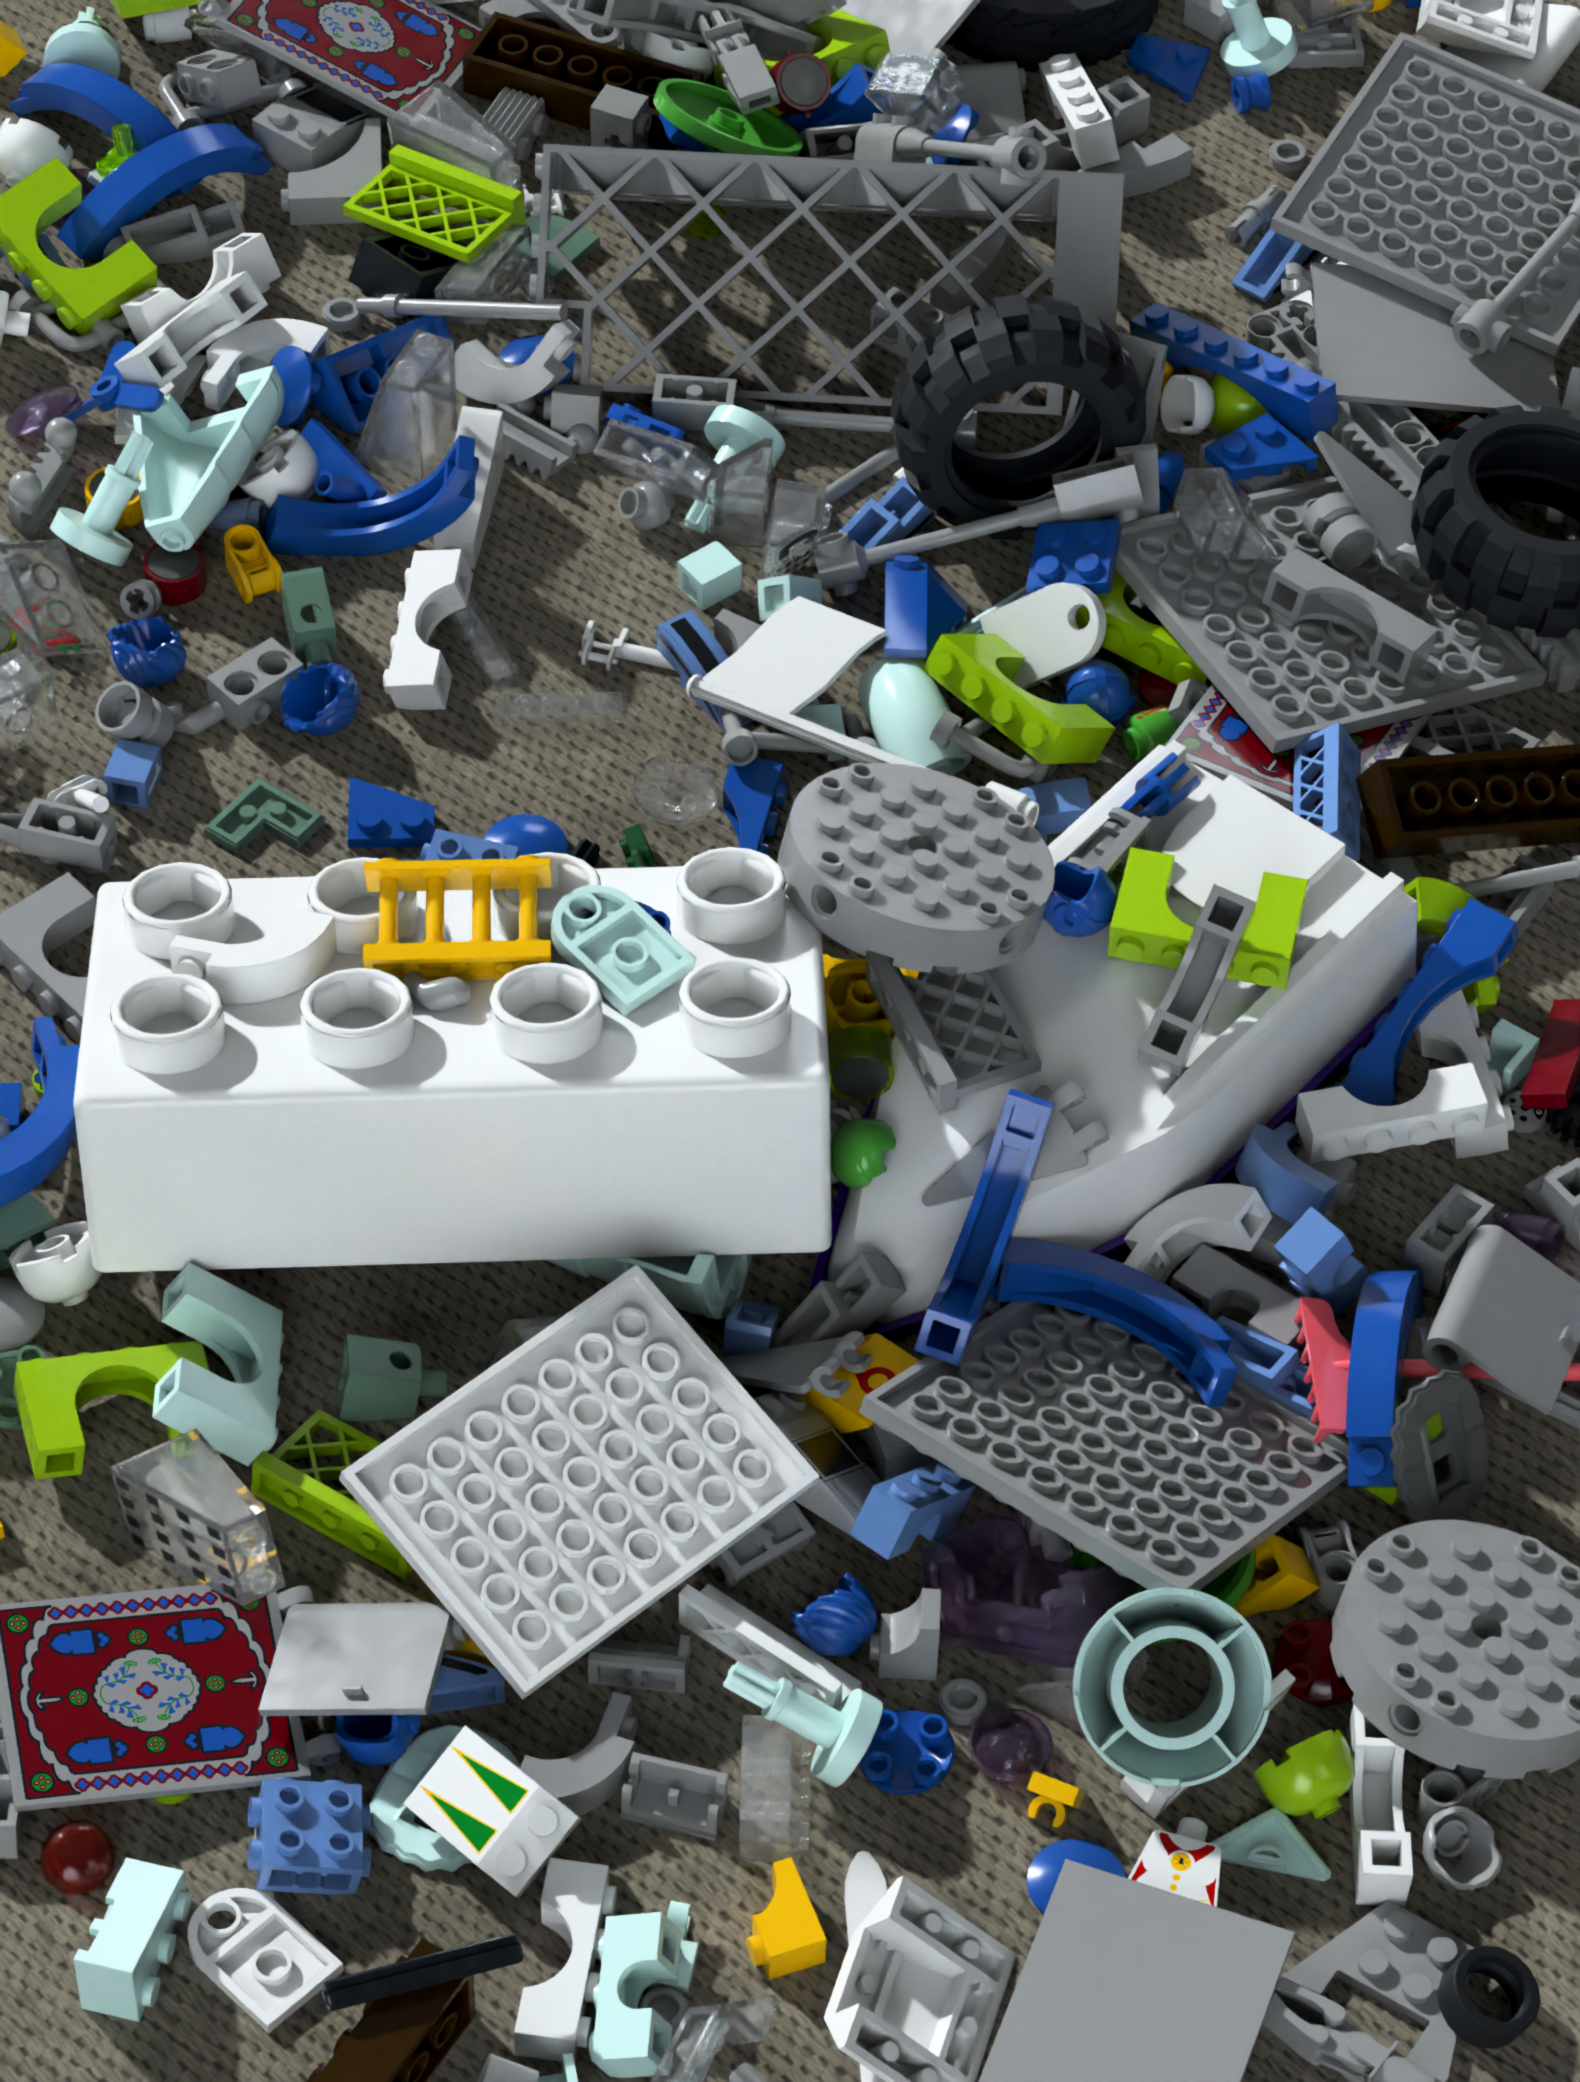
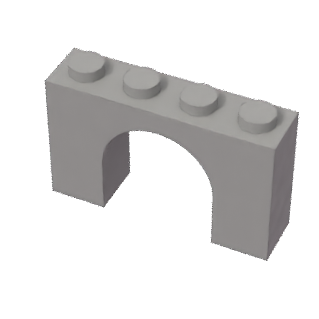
M67 872L0 914V965L3 964L10 971L14 983L21 991L26 992L30 990L37 996L38 1003L46 1015L52 1017L57 1015L64 1022L69 1036L76 1043H80L88 977H75L64 974L48 963V959L59 946L94 925L96 903L95 896Z

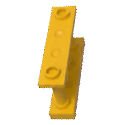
M521 855L515 859L400 861L395 858H382L376 862H364L367 892H379V941L375 944H363L364 968L381 970L396 976L400 981H403L405 975L411 971L419 972L429 981L446 977H458L461 980L501 979L508 972L525 965L545 962L553 963L551 940H540L538 938L537 889L552 888L550 858ZM519 889V938L515 941H493L491 939V890ZM472 890V939L469 942H447L444 940L445 891ZM426 891V940L422 943L398 942V892Z

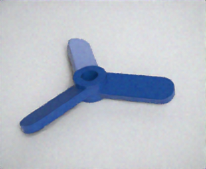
M121 341L112 347L101 378L91 386L89 392L92 397L59 417L74 421L97 406L101 411H110L118 407L152 413L162 405L164 394L156 387L126 383L114 363L136 346L130 341ZM47 424L37 430L41 438H45Z

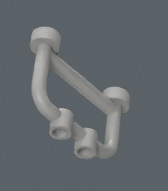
M226 44L218 48V50L255 58L256 64L265 65L277 82L262 86V96L225 110L205 104L185 108L174 91V88L178 86V70L167 74L160 81L158 91L160 98L173 117L171 123L179 131L191 127L205 125L202 121L204 119L281 98L303 89L307 85L299 78H292L280 59L262 49L238 52L233 45ZM188 55L184 57L182 60L188 59L196 55Z
M123 236L113 238L106 245L103 251V259L125 245ZM157 276V287L167 288L164 282ZM28 288L15 293L8 304V310L30 313L31 323L54 344L70 352H85L100 344L109 351L113 347L112 344L124 341L125 334L123 331L130 328L123 313L112 320L108 318L98 320L92 327L91 332L85 335L71 336L49 317L56 313L57 310L49 300L46 302L42 301Z
M815 698L812 702H810V703H809L808 705H806V706L820 705V704H819V702H818V699ZM725 708L722 711V721L726 731L722 739V749L726 760L732 765L745 766L751 763L756 758L758 749L841 755L791 734L749 731L742 728L739 719L745 716ZM841 708L844 728L848 736L880 749L876 740L866 736L859 718ZM847 757L850 765L859 762Z
M969 706L964 714V718L969 720V723L960 728L963 719L946 710L938 720L930 736V740L943 748H946L952 742L997 770L1017 778L1026 777L1036 784H1040L1045 776L1050 777L1059 765L1041 764L1028 753L1020 761L977 738L994 726Z

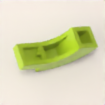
M1416 877L1403 888L1404 893L1417 900V930L1430 932L1441 939L1446 934V924L1452 913L1458 908L1462 910L1470 897L1478 901L1462 888L1450 882L1431 877ZM1508 957L1506 958V960L1504 961V963L1502 964V966H1503L1504 964H1506L1507 962H1509V958H1508ZM1497 975L1474 982L1462 989L1466 1003L1474 1002L1477 1014L1484 1013L1497 1004L1496 1001L1500 994V983Z

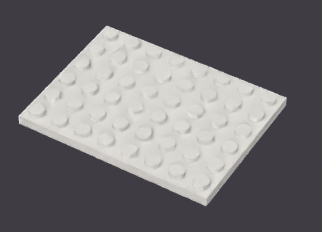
M636 1264L344 1469L340 1474L339 1480L523 1700L815 1485L820 1476Z

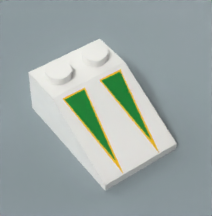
M466 1725L403 1803L515 1897H520L548 1863L549 1857L551 1858L582 1819Z

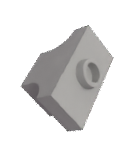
M1578 1157L1563 1167L1558 1165L1526 1184L1523 1197L1580 1253V1158Z

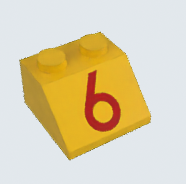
M879 1333L865 1335V1340L854 1351L860 1355L871 1354L873 1362L861 1373H852L840 1366L831 1375L837 1380L848 1379L850 1387L841 1397L828 1398L813 1388L803 1395L808 1399L807 1403L820 1410L840 1434L867 1429L875 1422L859 1413L863 1397L920 1360Z

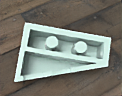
M126 1857L105 1897V1904H109L104 1919L95 1918L90 1926L89 1934L96 1936L89 1951L78 1949L73 1959L82 2009L139 2022L145 2006L153 2007L155 2005L160 1990V1977H156L161 1963L169 1964L171 1962L176 1946V1935L172 1934L177 1920L185 1922L191 1907L192 1893L186 1891L183 1870Z

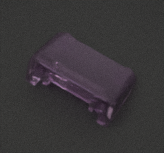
M988 1514L921 1550L924 1587L941 1589L939 1635L941 1642L1062 1668L1075 1667L1080 1648L1096 1622L1116 1604L1133 1596L1140 1584L1132 1579L1117 1574L1111 1566L1104 1562L1088 1568L1031 1557L1030 1541L1024 1527L1017 1520L994 1514Z

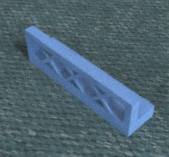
M1337 722L1307 736L1294 747L1293 812L1313 825L1321 826L1323 831L1345 843V855L1354 861L1360 860V794L1356 778L1361 774V750L1340 722ZM1322 747L1313 758L1308 757L1309 752ZM1319 771L1323 772L1313 785H1309V782ZM1318 798L1323 799L1312 813L1307 812Z

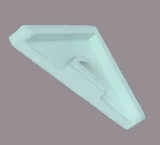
M1275 1807L1210 1842L1222 1849L1221 1861L1324 1882L1331 1877L1330 1869L1286 1814Z

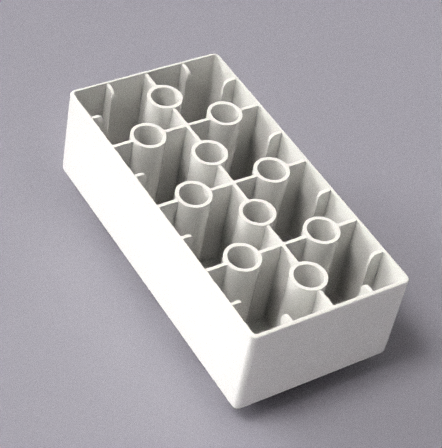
M735 847L712 849L692 857L684 866L594 869L586 861L569 854L552 852L529 854L539 858H550L552 888L537 889L538 938L540 940H551L553 963L545 962L525 965L508 972L501 979L462 980L471 987L472 996L470 1001L464 1006H455L442 1011H432L411 996L408 987L396 976L381 970L364 968L363 944H375L379 941V892H367L364 862H376L379 858L360 857L342 860L325 867L316 876L239 879H226L217 870L202 864L177 862L158 865L141 872L130 882L104 883L99 888L97 894L73 1099L92 1265L99 1272L114 1273L182 1271L189 1262L204 1270L672 1257L696 1256L697 1253L742 1255L823 1252L832 1243L830 1071L822 932L797 910L787 896V883L781 866L768 855L752 849ZM589 885L612 887L629 895L634 901L641 902L656 911H662L667 914L671 922L670 931L672 937L696 958L694 970L624 1016L601 994L597 982L585 971L577 969L567 962L553 944L551 923L554 909L564 895L579 887ZM519 889L491 890V939L493 941H515L519 938ZM472 890L445 891L444 940L447 942H469L472 939ZM426 891L398 892V942L422 943L426 940ZM290 908L334 916L337 954L327 969L317 979L302 989L286 996L258 1003L223 1004L220 994L207 981L192 975L172 973L169 945L176 935L225 944H241L256 941L271 934L279 927ZM575 908L571 911L575 917L584 919L590 912L586 908Z

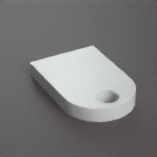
M1062 582L1048 585L979 617L984 634L998 635L1026 657L1012 681L1023 690L1088 662L1099 651L1106 634V615L1100 600L1088 588L1074 583ZM1084 605L1089 610L1090 620L1088 625L1081 629L1076 623L1075 616L1077 610Z
M233 1888L210 1896L199 1905L189 1922L188 1944L195 1964L268 2034L322 1990L323 1982L335 1979L344 1971L343 1963L280 1904L267 1894L254 1889ZM218 1911H228L236 1917L235 1922L225 1929L213 1928L208 1924V1919Z

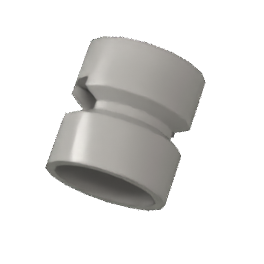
M1328 493L1311 504L1304 515V529L1336 569L1344 571L1356 568L1368 560L1376 550L1378 544L1376 532L1343 493Z
M121 681L114 683L104 691L96 705L95 718L97 724L105 732L118 740L144 742L160 746L162 749L173 734L175 725L173 712L131 682Z

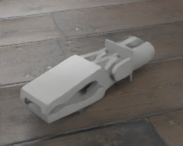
M724 7L727 22L724 21L719 10L710 12L712 28H710L704 15H700L696 26L708 46L711 62L715 63L716 66L720 65L721 69L725 72L722 74L723 83L742 115L779 104L776 85L755 44L750 43L743 29L741 18L736 20L730 8Z
M1280 1976L1263 2025L1302 2058L1313 2065L1323 2064L1336 2070L1350 2082H1435V2077L1397 2052L1399 2046L1397 2040L1388 2049L1377 2042L1373 2036L1362 2032L1345 2017L1346 2011L1344 2007Z

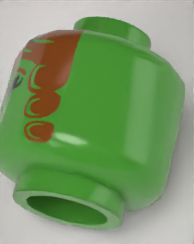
M1157 705L1130 716L1127 720L1125 730L1122 732V743L1126 753L1132 760L1142 761L1159 744L1165 746L1180 725L1167 713L1169 709L1167 706Z

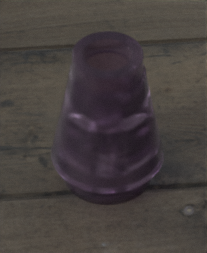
M1501 1211L1494 1225L1504 1228L1538 1254L1550 1260L1556 1258L1563 1244L1565 1228L1563 1225L1557 1224L1554 1217Z

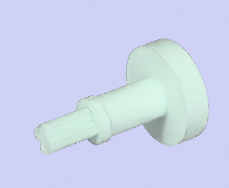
M1222 0L1224 9L1229 14L1235 29L1224 40L1220 49L1221 58L1231 77L1242 75L1245 78H1251L1254 73L1264 72L1269 77L1281 71L1294 59L1298 51V42L1291 25L1287 21L1274 17L1263 18L1257 0Z
M87 7L86 13L79 11L76 21L61 27L50 37L45 47L43 67L53 63H74L99 70L118 80L121 54L114 38L102 29V26L99 24L100 16L94 15L95 8Z
M734 405L717 406L704 427L708 441L718 450V453L704 477H701L696 485L699 494L684 519L686 522L684 526L704 534L719 506H725V501L729 498L731 500L732 492L745 469L750 465L751 459L735 466L732 469L733 476L728 481L723 482L722 472L733 460L747 452L760 450L761 457L759 463L749 467L760 471H769L775 468L786 448L782 435L773 425L759 415L742 407ZM730 490V494L725 496V492Z
M132 431L116 464L107 465L104 471L105 476L85 514L70 508L60 507L50 525L52 532L71 546L96 559L112 565L123 566L133 548V544L114 529L134 490H137L141 483L137 475L154 442L147 436Z
M739 1661L731 1666L728 1676L723 1682V1687L763 1708L761 1716L769 1721L774 1720L818 1744L811 1763V1775L834 1788L843 1784L861 1761L874 1737L883 1710L881 1700L859 1688L853 1690L836 1710L796 1688L791 1681L782 1677L778 1682H775Z

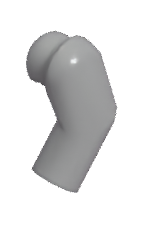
M216 700L195 712H184L182 705L175 701L164 704L173 712L175 719L173 732L196 735L226 718L223 707Z
M411 971L405 975L402 981L408 987L411 996L432 1011H442L455 1006H464L470 1001L472 996L470 985L458 977H446L429 981L419 972Z

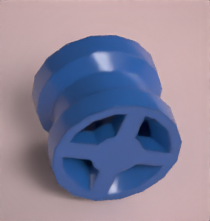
M1264 72L1254 73L1251 78H1245L1242 75L1232 77L1231 97L1238 114L1247 113L1250 108H1257L1260 111L1270 108L1271 90L1267 75Z

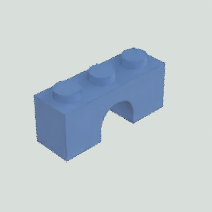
M1312 1206L1274 1246L1282 1260L1278 1267L1290 1278L1288 1282L1300 1294L1298 1297L1325 1300L1332 1307L1334 1319L1344 1313L1358 1298L1363 1283L1369 1274L1364 1265L1351 1255L1354 1249L1346 1235Z
M938 1460L872 1486L849 1534L889 1560L908 1552L918 1533L929 1541H934L948 1535L955 1528L976 1485L967 1479L959 1477L951 1468Z

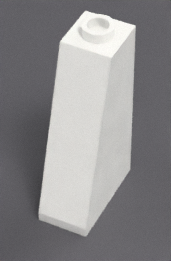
M462 406L454 443L459 435L475 439L474 456L479 458V467L475 480V499L454 523L434 535L433 542L434 550L462 549L470 568L475 569L504 470L503 411Z

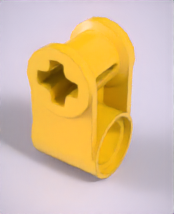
M245 524L229 528L224 535L225 565L245 604L251 603L253 597L274 590L277 593H281L282 569L277 559L270 553L259 531Z

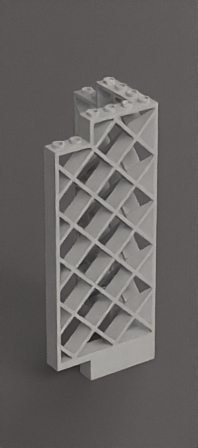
M543 144V153H536L535 177L541 179V194L534 193L533 218H540L539 234H532L531 258H538L537 275L530 274L529 298L536 299V304L566 305L567 309L584 310L583 317H576L575 325L581 330L576 335L575 341L582 342L581 358H574L573 382H580L582 386L603 387V392L653 394V385L620 383L646 359L659 373L671 374L654 355V352L695 314L700 312L739 356L716 378H731L746 364L770 390V392L737 390V396L753 400L891 407L893 398H881L851 363L896 322L919 344L923 337L907 321L904 315L949 274L981 310L990 308L956 268L1001 227L1042 272L1038 278L1020 293L1024 298L1027 299L1048 279L1053 280L1052 298L1070 302L1079 308L1081 316L1089 312L1115 331L1124 174L1042 170L1040 174L1033 177L1032 187L1000 184L1001 174L994 167ZM552 193L595 195L597 197L590 206L556 237L550 240ZM612 200L695 204V206L650 245L615 206ZM711 205L791 209L795 211L750 251L713 210ZM606 207L645 251L602 291L598 292L561 251L560 247ZM705 211L744 257L698 298L658 253ZM810 211L887 214L895 216L850 256ZM910 216L995 221L949 261ZM804 217L844 262L797 304L757 258ZM1010 221L1056 223L1054 267H1050ZM903 222L943 268L897 309L858 266L857 262ZM549 253H552L593 298L591 301L547 299ZM653 259L692 304L646 345L606 300ZM752 264L788 304L791 310L745 351L705 305ZM851 269L891 315L844 356L804 310ZM599 307L602 308L640 351L606 383L591 382L594 311ZM799 317L838 360V363L805 393H785L774 384L752 358L793 320ZM846 369L870 397L823 395L817 393ZM1027 382L1004 404L979 402L973 407V411L1062 416L1064 386L1047 382L1046 406L1015 405L1039 383Z

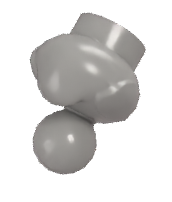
M649 480L640 481L633 487L624 488L618 499V511L621 517L630 520L637 529L642 531H650L665 524L670 518L671 510L676 505V498L671 490Z

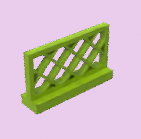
M399 144L388 152L390 164L342 205L345 216L468 264L507 228L518 232L527 223L522 191ZM392 180L393 184L398 185L397 187L384 189V187ZM416 195L429 197L428 199L414 200ZM409 197L410 202L387 205L386 200ZM382 202L380 207L369 209L362 207L368 203ZM455 207L460 209V211L446 213L445 208ZM440 209L441 214L418 217L417 214L418 212ZM413 214L412 219L396 221L390 218L394 216ZM486 219L492 223L477 225L476 220ZM467 221L472 223V226L449 229L450 224ZM444 226L445 231L427 233L421 229ZM475 238L467 247L452 242Z
M318 1409L272 1454L263 1451L253 1461L252 1494L403 1579H406L414 1570L348 1490L335 1491L321 1483V1481L339 1480L341 1472L351 1465L348 1453L364 1450L370 1452L379 1446L380 1442ZM322 1426L337 1434L338 1442L312 1444L311 1436ZM341 1455L343 1466L317 1467L315 1457ZM308 1458L310 1469L298 1470L285 1463V1461L288 1459Z

